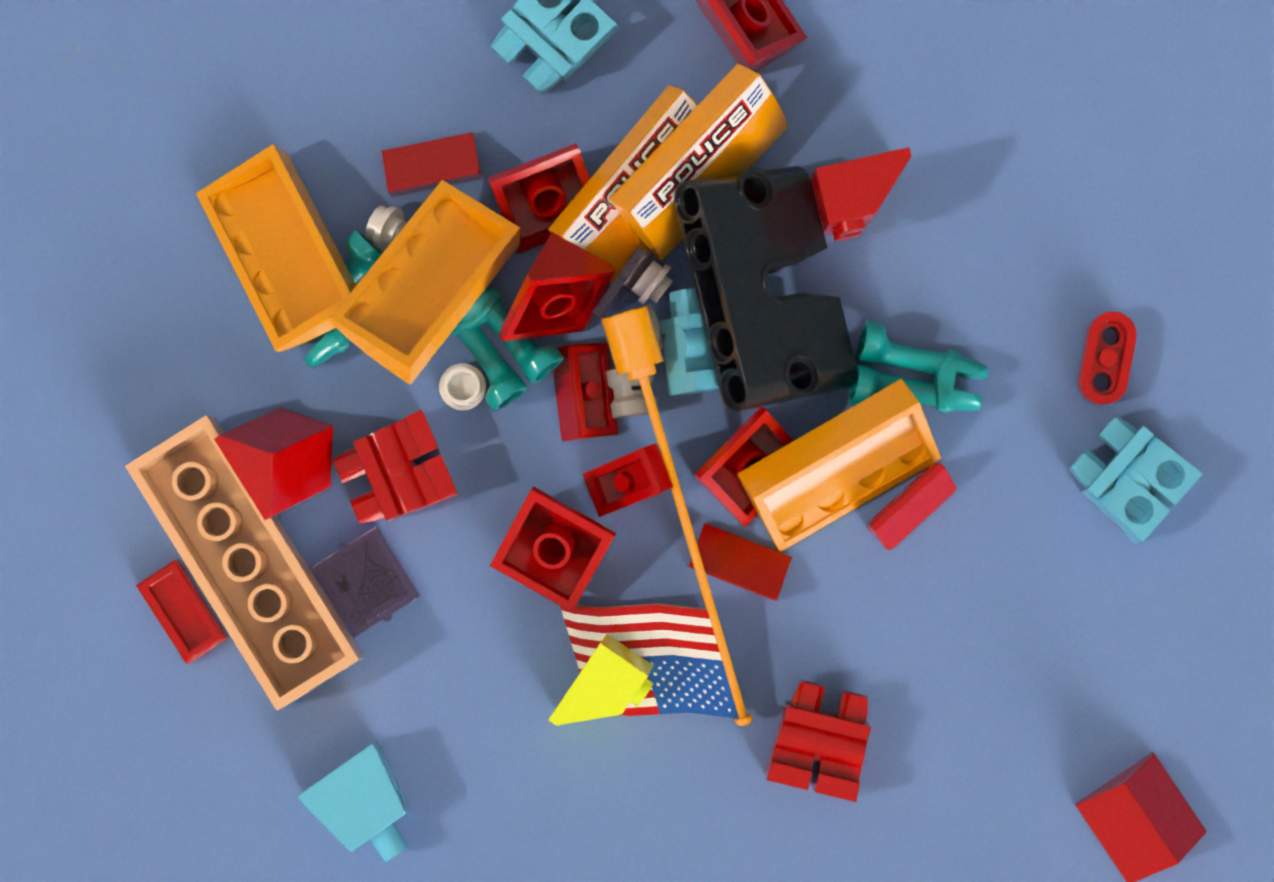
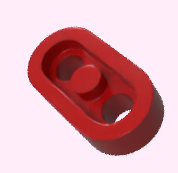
M1115 311L1103 313L1096 317L1088 326L1077 383L1080 394L1091 404L1103 406L1114 403L1126 392L1137 332L1132 320L1123 313ZM1105 328L1113 329L1116 332L1117 341L1114 345H1108L1103 341L1102 333ZM1096 374H1103L1107 377L1108 387L1106 390L1100 391L1095 388L1093 379Z

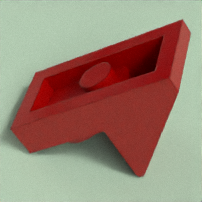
M656 443L582 474L598 517L631 506L673 488Z

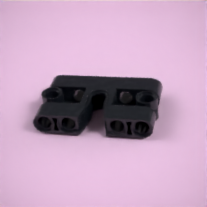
M800 166L771 170L751 168L739 174L681 182L677 186L674 196L676 214L720 394L727 408L732 411H742L771 404H782L796 399L848 389L853 386L856 381L857 367L840 297L807 293L776 296L770 292L766 284L767 274L775 273L784 267L796 265L828 248L812 183L806 170Z

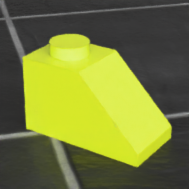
M606 634L548 721L557 726L621 715L630 702L638 707L654 684L647 679L654 665Z

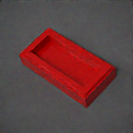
M175 559L136 585L186 665L229 638L178 559Z

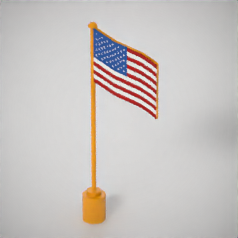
M647 305L602 318L601 320L617 374L627 373L629 381L639 379L661 457L673 485L671 491L706 609L659 603L609 607L576 605L573 612L561 606L560 608L580 672L606 634L654 665L647 677L648 680L654 683L638 707L630 702L621 715L640 716L696 713L735 718L734 721L737 725L747 726L752 721V714L746 713L648 376L657 373L654 364L663 361Z

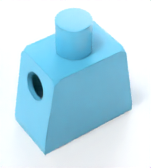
M377 741L297 796L301 803L350 852L370 840L386 863L408 847V844L393 823L404 816L410 809L387 758Z

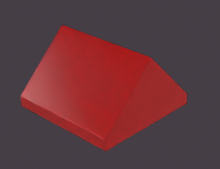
M696 0L737 64L754 72L764 68L808 38L783 0Z
M577 143L488 178L502 216L520 227V245L516 249L518 254L546 243L551 234L548 230L549 227L590 180Z
M551 232L530 268L498 334L501 341L583 332L615 273L612 264Z
M760 407L693 477L746 527L758 514L737 474L793 442V440L764 407Z
M278 408L220 434L214 439L264 520L325 491L331 486L333 425L284 408Z
M533 486L493 558L490 567L566 610L573 612L612 543L616 532Z
M1153 752L1074 804L1126 882H1136L1179 864L1207 832Z

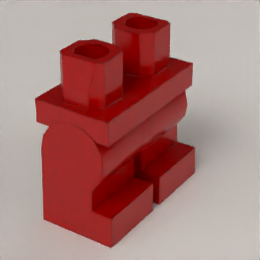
M422 409L406 416L405 419L353 441L354 448L345 451L333 460L343 484L367 474L373 491L350 500L359 524L374 522L383 518L390 522L401 516L459 496L442 455L424 461L420 465H417L415 462L440 451Z
M800 680L793 693L791 703L785 701L782 717L765 770L766 780L808 790L812 776V766L815 761L817 762V767L812 783L814 791L856 802L860 786V773L871 726L866 721L868 697L842 690L837 714L820 710L825 686Z

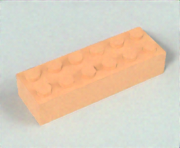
M206 415L130 462L125 467L277 711L364 658V655L278 517L275 515L264 520L214 440L220 434L225 433L216 418Z

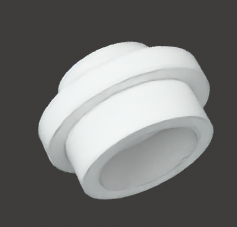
M379 206L374 210L367 223L365 235L367 240L373 242L375 249L384 252L407 224L404 220L403 210L396 206H390L389 208Z
M652 261L631 289L640 297L638 302L643 305L648 298L655 303L658 302L673 282V280L666 276L671 269L669 265L665 264L662 267L656 261Z
M459 363L449 367L442 374L439 382V392L443 401L451 408L461 411L470 410L479 405L486 393V381L483 374L476 367L470 364Z

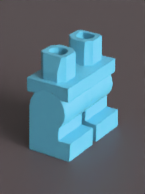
M518 0L513 8L501 18L504 27L499 31L490 47L508 65H511L526 48L529 49L538 59L522 76L542 95L555 86L560 79L566 84L575 72L618 32L617 23L592 0Z
M695 288L670 292L671 318L659 321L660 333L665 335L664 356L668 395L675 396L720 391Z
M1115 416L1097 435L1116 452L1109 461L1104 464L1091 451L1085 449L1068 469L1085 487L1081 493L1114 521L1134 544L1145 541L1171 511L1168 507L1175 506L1203 473L1164 442L1156 438L1144 425L1136 429L1130 423Z

